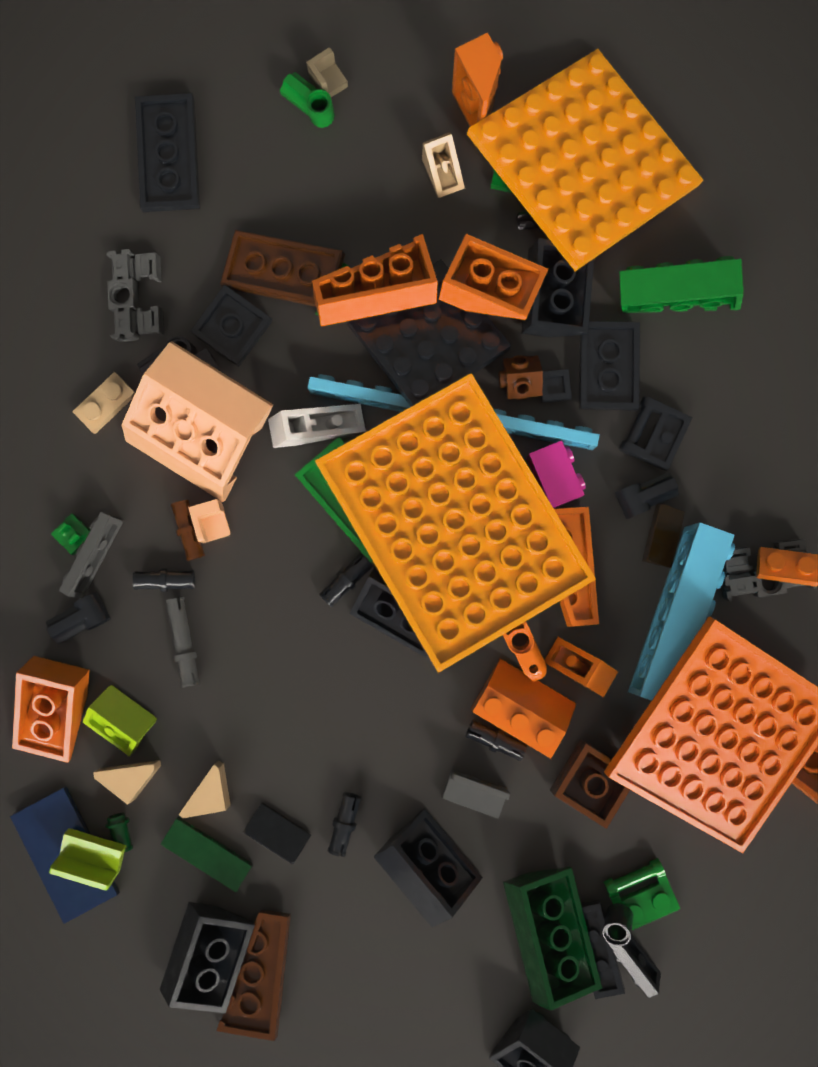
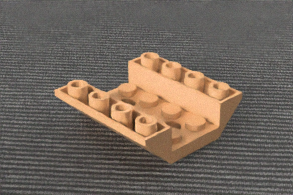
M171 341L144 373L123 420L122 428L126 442L221 502H224L237 479L233 473L252 435L262 429L273 404ZM156 407L164 409L166 421L158 419L155 412ZM207 439H212L216 442L218 447L217 453H212L208 450L206 446Z

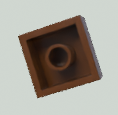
M580 739L550 791L555 797L607 829L630 789L610 779L604 773L612 759Z

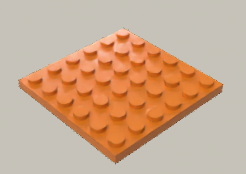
M709 616L604 773L610 779L737 851L744 853L818 746V687Z

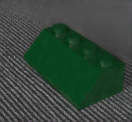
M564 867L528 872L504 881L503 884L533 1002L551 1011L602 989L572 868Z

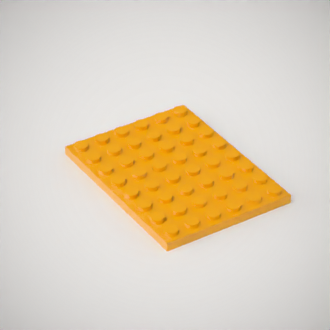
M472 373L315 460L321 474L437 673L596 580Z

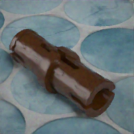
M187 499L172 503L171 508L178 530H176L177 536L181 537L186 559L190 561L205 556L201 542L197 540L188 508L190 507V502Z

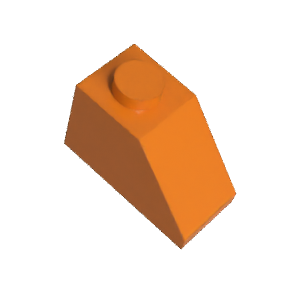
M557 637L545 658L547 665L602 697L605 696L618 674L617 670L604 661Z

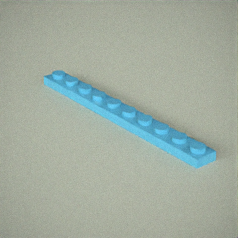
M319 374L318 378L310 377L308 390L310 394L403 412L411 407L402 395L392 393V389L388 387L375 386V389L363 387L364 384L358 381L347 380L345 384L335 382L334 377ZM494 409L508 434L553 443L562 440L564 445L594 450L598 446L600 434L592 433L593 429L575 426V429L563 427L564 423L547 420L545 424L535 422V418L529 415H518V418L506 416L507 412Z

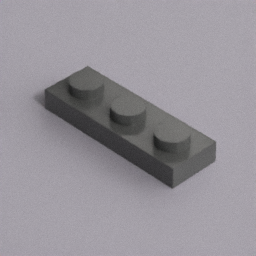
M100 512L99 516L94 519L90 526L89 535L77 550L76 559L71 569L63 577V584L59 589L61 593L79 599L85 596L123 524L122 520L104 512Z

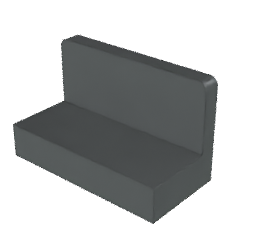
M451 769L442 799L499 819L505 799L509 800L510 792L505 787Z

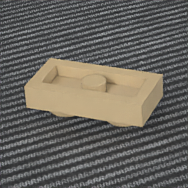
M114 372L72 412L91 432L96 434L133 399L136 392Z

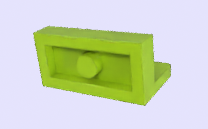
M112 685L88 707L83 719L85 725L129 757L136 751L143 736L157 721L154 715Z
M68 828L63 836L60 854L50 866L49 873L98 889L108 890L120 872L126 845Z

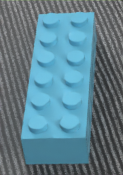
M700 522L684 527L672 568H670L628 690L629 693L652 701L705 623L706 618L711 617L716 601L713 600L716 588L720 589L725 579V572H723L726 560L729 561L734 553L735 544L732 543L734 534Z

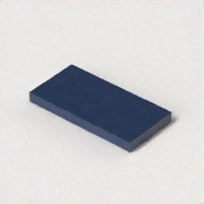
M67 786L10 816L63 924L120 893L115 881H113L108 890H102L49 873L50 866L60 854L63 836L68 828L90 834Z

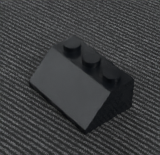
M538 238L528 250V260L548 268V272L526 320L522 321L521 334L542 337L588 334L594 259L577 271H574L551 240Z
M375 566L349 614L426 658L427 654Z
M426 809L422 810L395 833L374 855L376 861L431 927L453 918L483 878Z
M189 902L159 989L167 1005L172 1008L226 1013L255 924L218 906Z

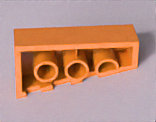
M423 234L414 237L413 242L404 246L397 244L390 247L389 252L376 258L373 255L362 259L363 262L355 267L350 268L346 266L312 281L314 300L321 326L437 303L438 281Z

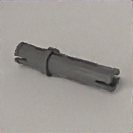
M184 597L165 601L176 653L173 659L178 664L181 688L200 684L195 658H198L197 652L193 651Z

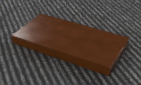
M235 230L220 285L222 287L226 285L233 290L316 307L312 281L341 269L345 253L342 250Z

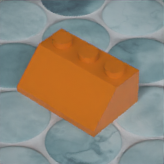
M488 32L455 48L452 94L470 127L491 114L498 88V78L501 73L500 66L503 53L497 42L493 43Z
M500 658L473 703L471 711L551 759L567 732L577 703L538 680L532 681L523 671Z

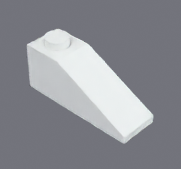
M361 404L282 410L268 419L273 448L309 444L366 432Z

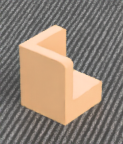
M215 499L188 507L198 542L206 543L231 534L224 507L220 500Z

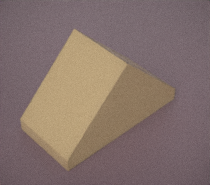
M449 132L423 142L422 161L437 197L441 198L464 189L465 186L452 134Z
M156 760L101 768L93 772L94 779L128 805L137 798L161 767V761Z
M218 761L212 766L179 813V816L188 818L226 811L231 806L224 763Z

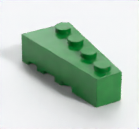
M723 256L713 262L694 259L687 261L684 265L664 262L657 264L655 268L644 269L643 266L639 265L627 267L625 271H620L622 313L661 312L664 310L663 306H669L670 310L675 312H682L693 308L694 305H699L701 308H704V311H716L717 307L729 304L730 310H740L743 299L742 259H734L733 256Z

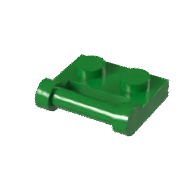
M659 858L649 861L650 865L618 879L612 880L610 878L603 881L612 904L621 903L632 910L634 915L632 930L680 910ZM654 876L656 877L657 882L620 898L618 892Z

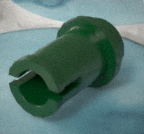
M124 812L107 817L108 823L105 824V827L110 830L112 841L126 845L125 852L132 850L133 844L127 824L130 822V819L125 816Z

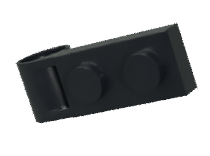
M612 904L606 910L602 932L603 937L613 949L617 962L623 964L630 973L635 985L640 987L648 998L659 994L661 972L631 934L634 918L633 912L624 904Z

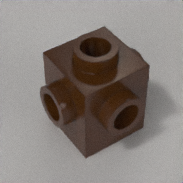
M517 355L512 358L503 359V370L498 372L499 386L500 388H505L507 399L521 400L527 397L543 396V370L538 355Z

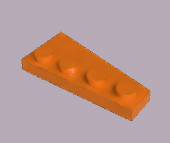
M589 507L554 509L595 576ZM596 581L589 583L559 601L567 627L599 624Z

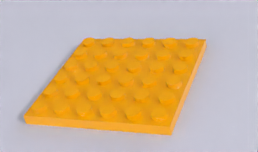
M596 49L472 125L467 132V136L574 271H577L677 202L704 181L599 49Z

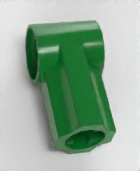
M296 72L293 74L289 73L283 80L280 94L309 116L313 125L324 128L332 124L335 113L330 94L323 89L315 88ZM321 106L326 107L324 110L321 111L315 110L316 108Z

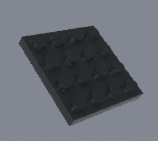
M442 259L432 264L438 281L437 303L347 321L349 328L411 407L471 373L474 375L508 352L511 344L486 314L465 311L439 300L442 283L449 270Z

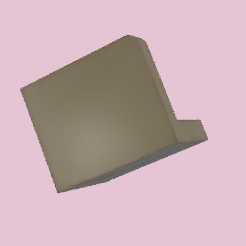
M330 47L306 62L309 79L315 88L323 89L333 97L348 87V81L336 65L334 52Z

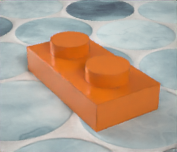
M760 547L757 554L756 578L817 587L818 554Z

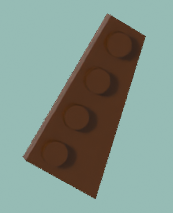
M261 910L258 913L227 1011L223 1014L216 1031L275 1041L278 1037L291 914Z

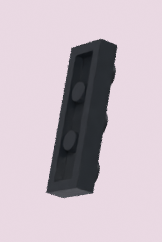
M601 900L582 903L581 906L602 989L593 992L595 999L625 994L624 983L613 949L603 937L605 915Z

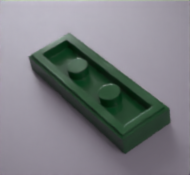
M180 817L176 818L160 844L234 892H237L253 866V863Z

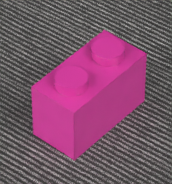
M562 440L528 454L526 459L532 474L553 508L572 502L585 495L583 490L586 489L583 477L580 473L576 474L572 466L574 462L573 453L569 446L564 447Z

